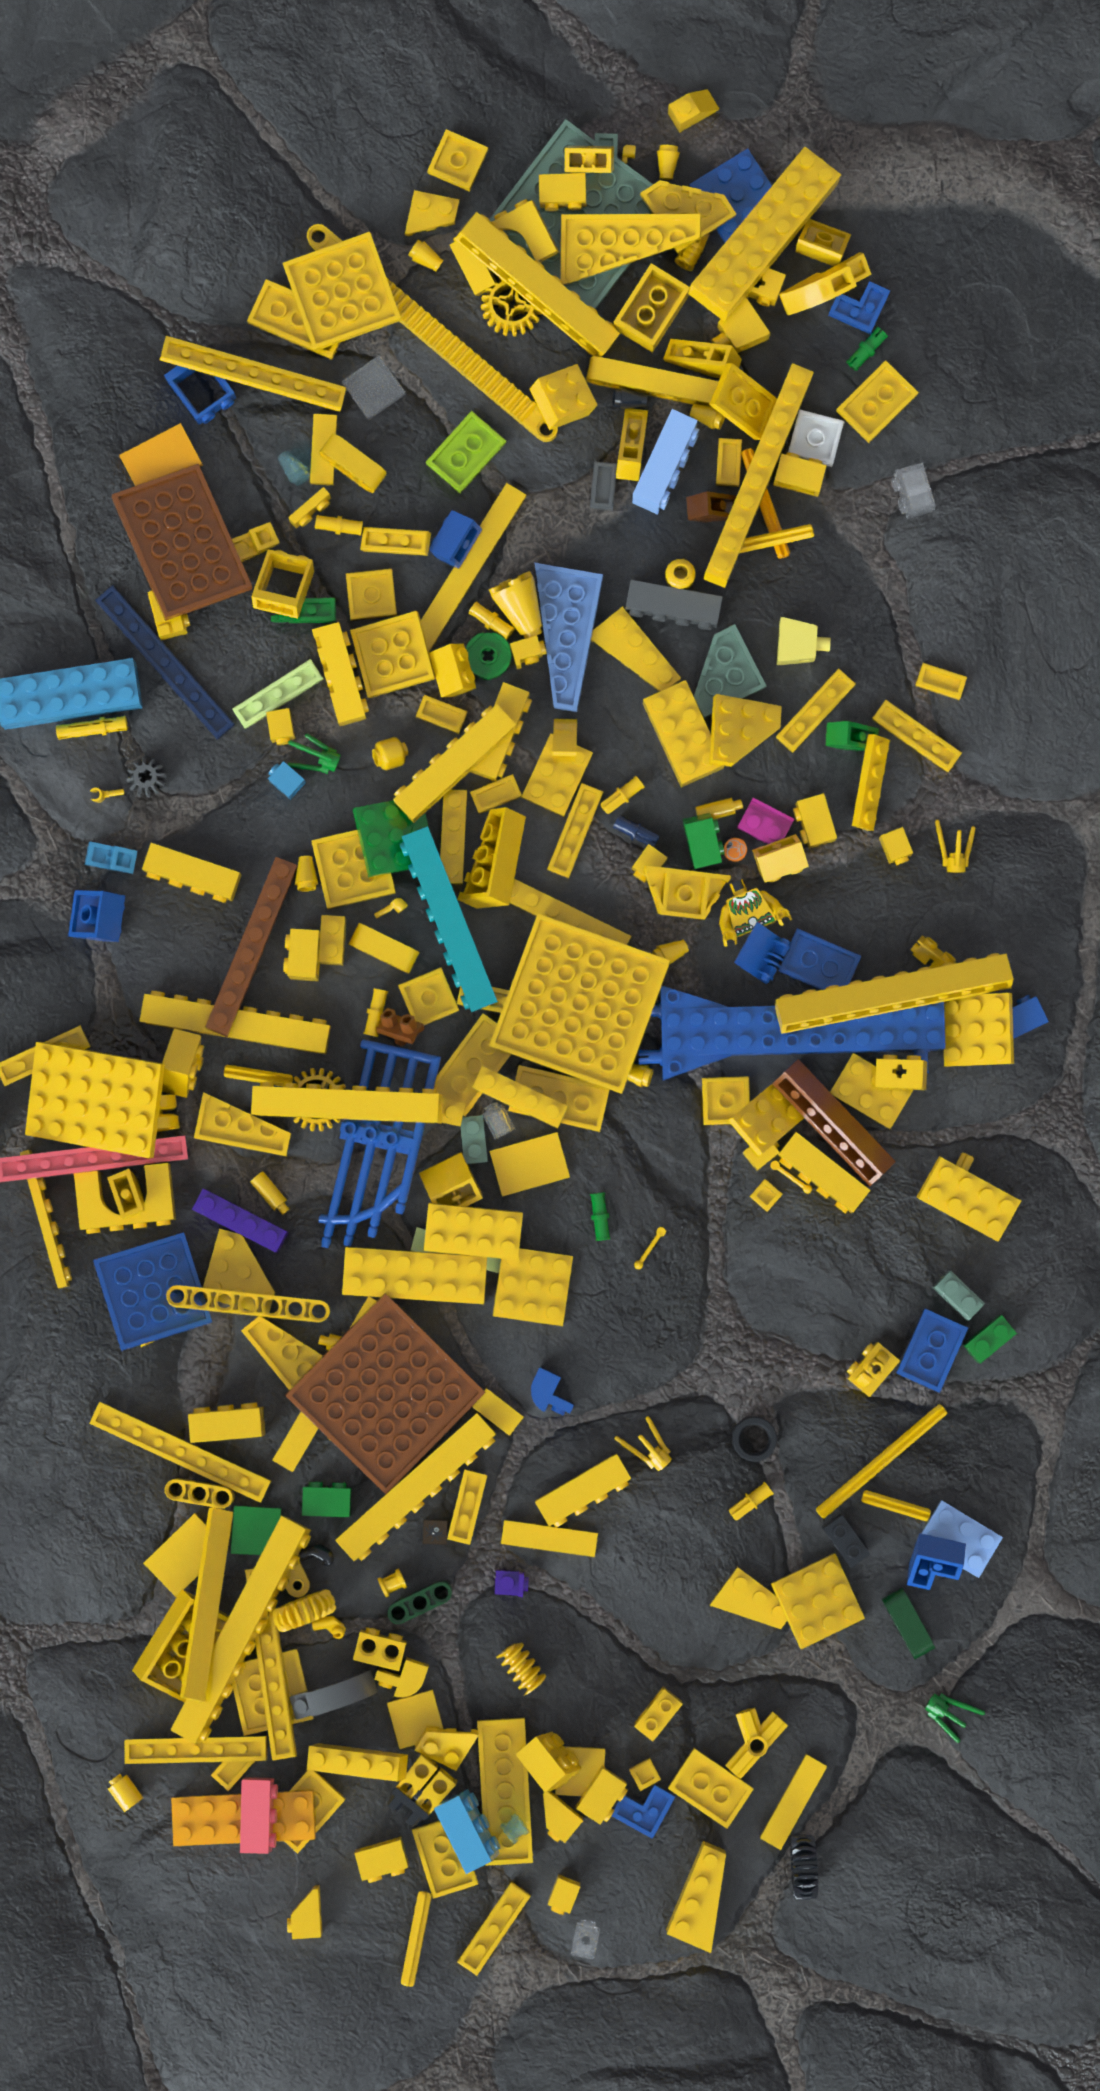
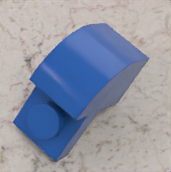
M539 1367L531 1386V1395L535 1405L545 1412L548 1404L553 1405L551 1410L563 1416L565 1412L570 1414L574 1404L553 1395L561 1377Z

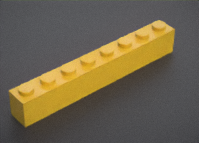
M476 212L455 237V240L592 356L602 357L620 333L611 322L601 318L595 308L587 306L580 300V296L576 292L568 290L562 285L563 283L558 277L548 273L539 261L529 257L523 247L515 245L509 240L508 235L504 231L496 229L485 215Z
M151 991L150 995L144 994L140 1015L141 1023L226 1037L205 1028L214 1005H211L210 1000L197 999L196 1003L188 1001V997L174 995V999L164 997L165 993ZM243 1006V1010L238 1011L229 1036L226 1038L327 1054L331 1026L326 1025L327 1021L313 1018L312 1022L303 1021V1016L290 1014L289 1018L280 1017L279 1012L267 1010L266 1014L257 1013L256 1008Z
M260 1082V1086H253L251 1114L257 1116L442 1124L443 1095L436 1094V1089H422V1093H413V1088H399V1092H390L389 1087H376V1091H367L366 1086H352V1090H343V1085H329V1089H320L319 1084H306V1088H297L296 1083H283V1087H274L273 1082Z
M477 1412L335 1541L353 1561L358 1558L361 1561L372 1552L369 1548L375 1542L380 1545L389 1537L387 1532L393 1526L398 1529L407 1521L404 1516L411 1510L415 1514L425 1505L422 1501L428 1495L434 1497L442 1489L440 1484L446 1479L449 1481L453 1480L460 1473L458 1468L465 1463L468 1466L478 1457L475 1453L481 1447L486 1450L496 1441L493 1438L496 1435L495 1431Z

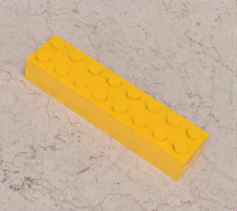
M804 147L692 282L688 294L725 322L835 189L841 174L807 147Z

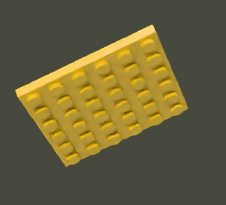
M537 914L489 1046L623 1094L671 961Z

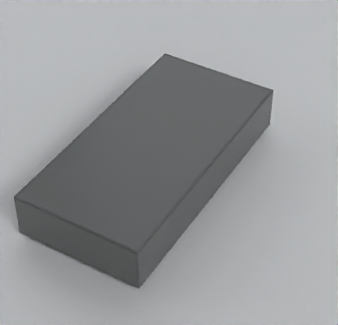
M594 461L590 509L613 511L617 463Z

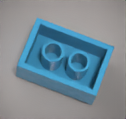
M468 1789L444 1800L434 1808L466 1874L493 1861L500 1854V1844L495 1836H491L488 1830L490 1827L489 1822L484 1814H480L477 1808L479 1805L475 1794L473 1792L470 1793Z

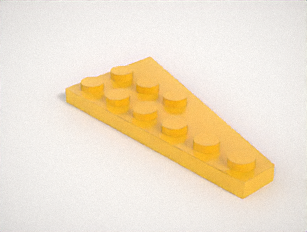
M561 214L562 285H567L701 239V214Z
M260 1316L241 1330L289 1390L323 1356Z

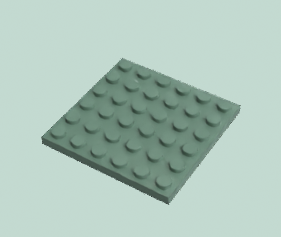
M566 119L489 219L492 222L495 220L494 216L505 210L509 213L516 209L514 205L522 200L527 199L528 202L531 200L535 202L560 252L541 262V264L548 273L558 277L560 280L561 214H652L641 198L640 193L653 184L616 156H614V170L611 173L565 172V148L567 146H601ZM585 173L587 207H582L581 210H568V207H562L557 211H545V208H540L539 175ZM503 230L508 235L509 240L515 245L523 247L527 255L535 260L524 237L519 232ZM631 263L564 286L568 290L576 292L580 296V300L587 306L597 309Z

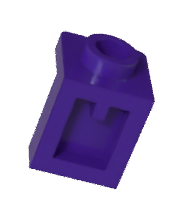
M496 1570L495 1594L523 1597V1591L528 1592L529 1577H524V1571Z

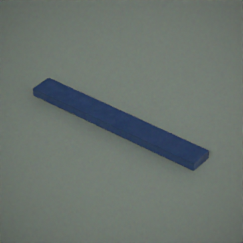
M113 585L95 600L217 740L235 725Z

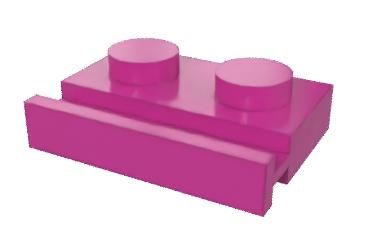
M753 798L737 829L766 844H770L785 838L794 818Z

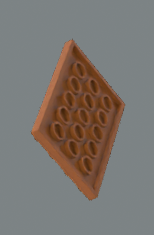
M199 464L112 494L114 505L165 621L252 590V584Z

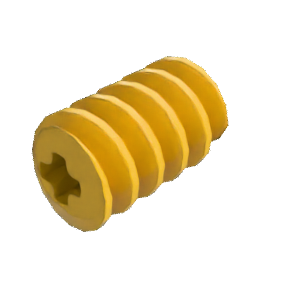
M523 1642L512 1644L498 1654L496 1658L505 1657L501 1665L506 1666L510 1664L511 1667L507 1673H516L513 1681H522L518 1688L519 1690L527 1688L525 1696L543 1683L546 1674L537 1675L541 1667H532L535 1662L534 1658L526 1660L530 1652L528 1650L521 1652L524 1646Z

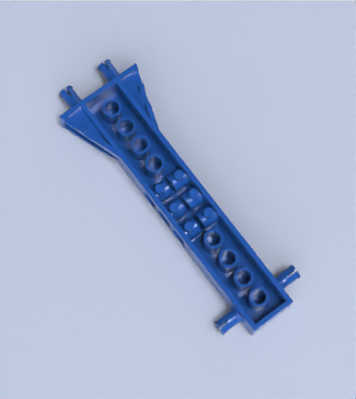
M662 986L660 1000H658V1003H655L651 1017H659L661 1019V1047L659 1050H638V1056H648V1058H639V1065L660 1064L662 1066V1081L730 1056L911 1051V1053H914V1056H921V1060L927 1062L928 1074V1052L945 1049L944 1002L781 1034L775 1006L727 1007Z

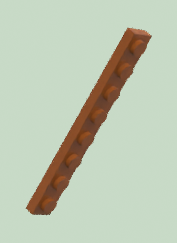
M275 857L205 1026L207 1030L226 1037L229 1036L298 865Z

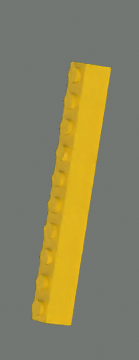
M792 363L705 571L704 580L724 588L726 587L808 390L813 371Z
M993 953L982 959L968 958L961 963L954 964L953 962H948L940 967H923L911 973L902 971L891 977L877 976L870 981L862 982L857 980L845 986L832 985L825 990H807L795 996L786 994L776 999L775 1010L781 1034L1010 989L1014 979L1007 954Z
M280 1517L213 1647L205 1702L186 1699L171 1731L194 1744H200L202 1741L205 1742L211 1733V1728L209 1727L213 1719L216 1720L219 1717L224 1698L227 1699L233 1690L232 1682L235 1677H239L245 1666L243 1661L246 1655L249 1656L256 1645L254 1640L257 1634L263 1632L267 1624L265 1619L268 1613H272L277 1605L278 1600H276L279 1591H283L289 1581L287 1576L290 1570L296 1568L300 1560L298 1555L301 1549H305L310 1541V1529L288 1517Z

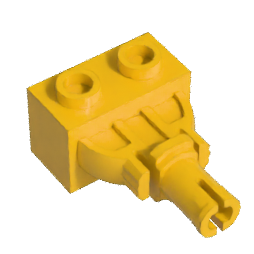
M876 1342L874 1345L870 1343L862 1352L864 1355L863 1359L859 1363L855 1361L847 1370V1373H849L847 1379L868 1397L875 1392L900 1362L898 1358L879 1342Z

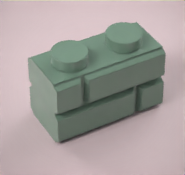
M947 1271L932 1287L968 1321L985 1304L952 1271Z

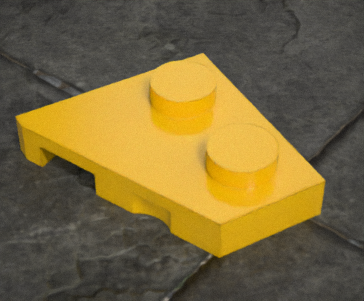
M414 190L405 236H412L413 233L425 230L426 232L432 231L441 226L455 225L460 203L459 199Z
M426 1727L415 1745V1751L457 1771L477 1739L479 1731L471 1729V1732H456L454 1728L441 1730L439 1728Z

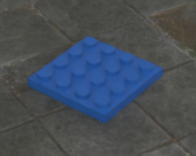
M184 1232L93 1260L121 1351L212 1323L209 1311L176 1308L167 1301L166 1294L172 1286L181 1285L201 1288ZM174 1290L170 1294V1299L174 1303H180L184 1299V1294L180 1290ZM202 1292L194 1296V1302L197 1305L202 1306L206 1304Z

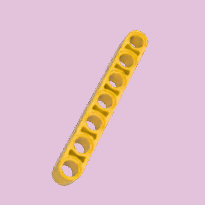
M597 356L590 358L586 381L595 385L618 389L621 386L641 393H647L648 396L692 405L695 403L710 406L709 403L719 382Z
M181 1285L170 1287L166 1294L168 1303L176 1308L316 1323L325 1321L330 1313L328 1304L320 1300ZM180 1290L183 1292L184 1299L182 1302L174 1303L171 1301L170 1294L172 1291ZM199 1292L205 1293L208 1297L207 1303L202 1306L194 1302V1296ZM222 1295H227L231 1299V1305L227 1308H221L218 1305L217 1300ZM249 1297L254 1300L255 1306L252 1310L247 1311L242 1308L241 1302L244 1298ZM274 1300L277 1302L278 1310L275 1313L266 1311L265 1303L267 1301ZM296 1302L301 1305V1314L298 1316L290 1314L288 1308L291 1303ZM316 1305L323 1306L325 1309L324 1317H314L312 1314L313 1307Z

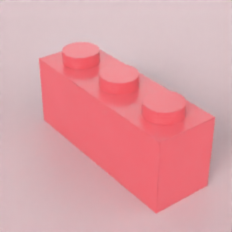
M246 1777L242 1779L240 1853L269 1854L272 1852V1848L276 1847L277 1836L276 1833H273V1823L277 1822V1809H273V1799H277L278 1786L274 1784V1778Z

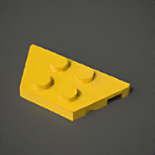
M644 865L643 868L657 912L661 915L705 920L711 911V906L718 900L721 889L731 879L730 875L649 865Z

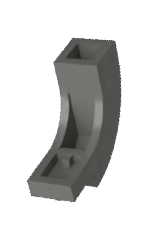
M368 1670L350 1675L323 1687L294 1694L289 1698L297 1720L353 1704L378 1693L372 1672Z

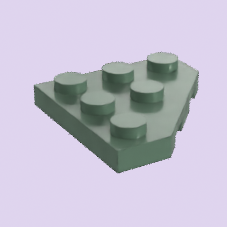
M735 624L714 634L694 694V699L703 718L712 715L713 697L716 694L744 699L767 687Z

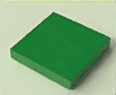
M234 1505L231 1554L261 1555L281 1517L282 1508Z

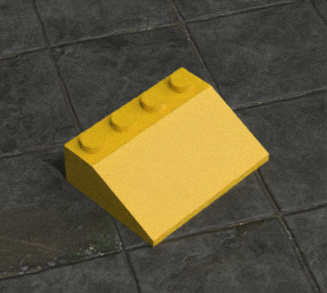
M181 1589L132 1671L141 1681L185 1703L186 1699L180 1698L195 1595ZM218 1610L213 1647L229 1618L227 1614Z

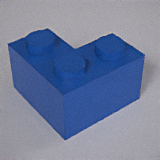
M919 1533L909 1562L907 1585L930 1590L935 1575L959 1580L964 1566L966 1543Z

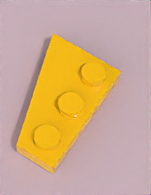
M739 1567L735 1569L709 1604L710 1606L778 1629H782L787 1622L777 1596Z

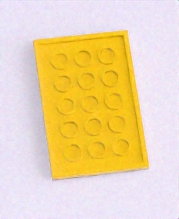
M36 1042L25 1135L144 1158H154L165 1064L45 1042Z

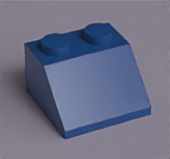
M75 890L68 936L97 941L119 942L122 916L125 908V896L105 891Z

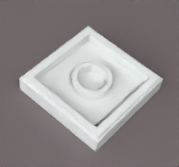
M799 409L788 452L798 454L800 459L809 460V458L821 460L822 464L832 467L844 421Z

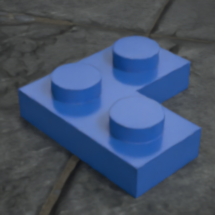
M869 281L860 302L841 294L836 297L828 316L871 334L890 290Z
M654 1784L643 1805L625 1795L615 1805L612 1817L653 1839L675 1795Z

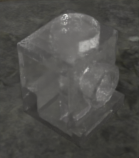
M582 1920V1923L576 1922L571 1955L594 1960L600 1933V1927H596L595 1922ZM588 1936L590 1942L588 1944L582 1943V1937Z

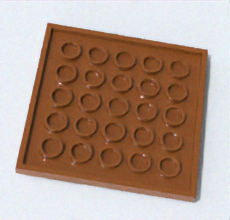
M384 1293L298 1380L285 1396L367 1477L387 1494L486 1392Z

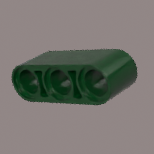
M440 1580L391 1604L388 1609V1618L394 1624H402L440 1606L451 1598L452 1586L447 1581ZM445 1586L448 1589V1595L445 1598L437 1597L435 1594L436 1587ZM423 1596L427 1601V1605L424 1608H417L413 1602L415 1597ZM396 1606H401L405 1610V1616L400 1619L395 1618L392 1614V1609Z
M903 1588L882 1598L888 1613L914 1660L935 1649L931 1638Z

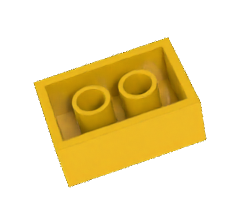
M651 263L614 320L616 330L653 353L689 297L690 287Z
M257 1402L241 1404L239 1409H234V1405H222L217 1407V1411H210V1407H199L194 1409V1413L188 1414L190 1443L262 1437L266 1435L263 1406L258 1407Z

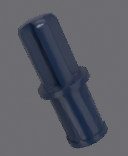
M622 815L618 816L613 826L614 829L630 836L631 840L636 839L652 847H655L659 840L657 834L641 827V823L636 824L622 817Z

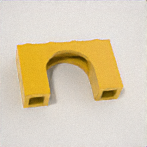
M527 199L522 200L514 205L516 209L509 213L505 210L494 216L495 220L491 224L498 230L519 232L524 237L535 260L540 263L560 253L535 202L532 200L529 202ZM453 238L454 242L450 244V247L474 294L480 296L485 293L486 289L494 288L496 279L492 271Z
M170 1163L144 1165L147 1195L144 1202L145 1211L125 1220H122L119 1214L111 1211L105 1204L100 1171L74 1173L80 1230H86V1234L101 1233L100 1228L109 1227L110 1231L124 1230V1225L132 1224L133 1229L146 1228L147 1223L156 1222L157 1226L171 1225L170 1220H176Z

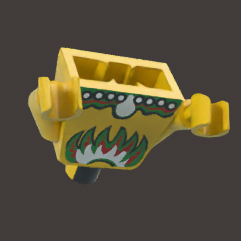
M743 879L729 884L734 897L727 899L726 905L722 907L719 925L723 935V944L726 947L727 940L729 939L734 940L736 945L737 937L750 933L756 922L765 927L778 920L779 925L783 926L782 918L788 917L791 921L792 917L789 910L783 908L779 901L766 891H759L758 888L747 891Z

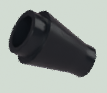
M621 386L619 389L614 388L612 405L613 407H618V410L646 407L647 393H641Z

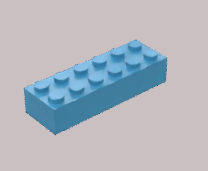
M133 658L0 679V724L5 730L143 708L137 665Z

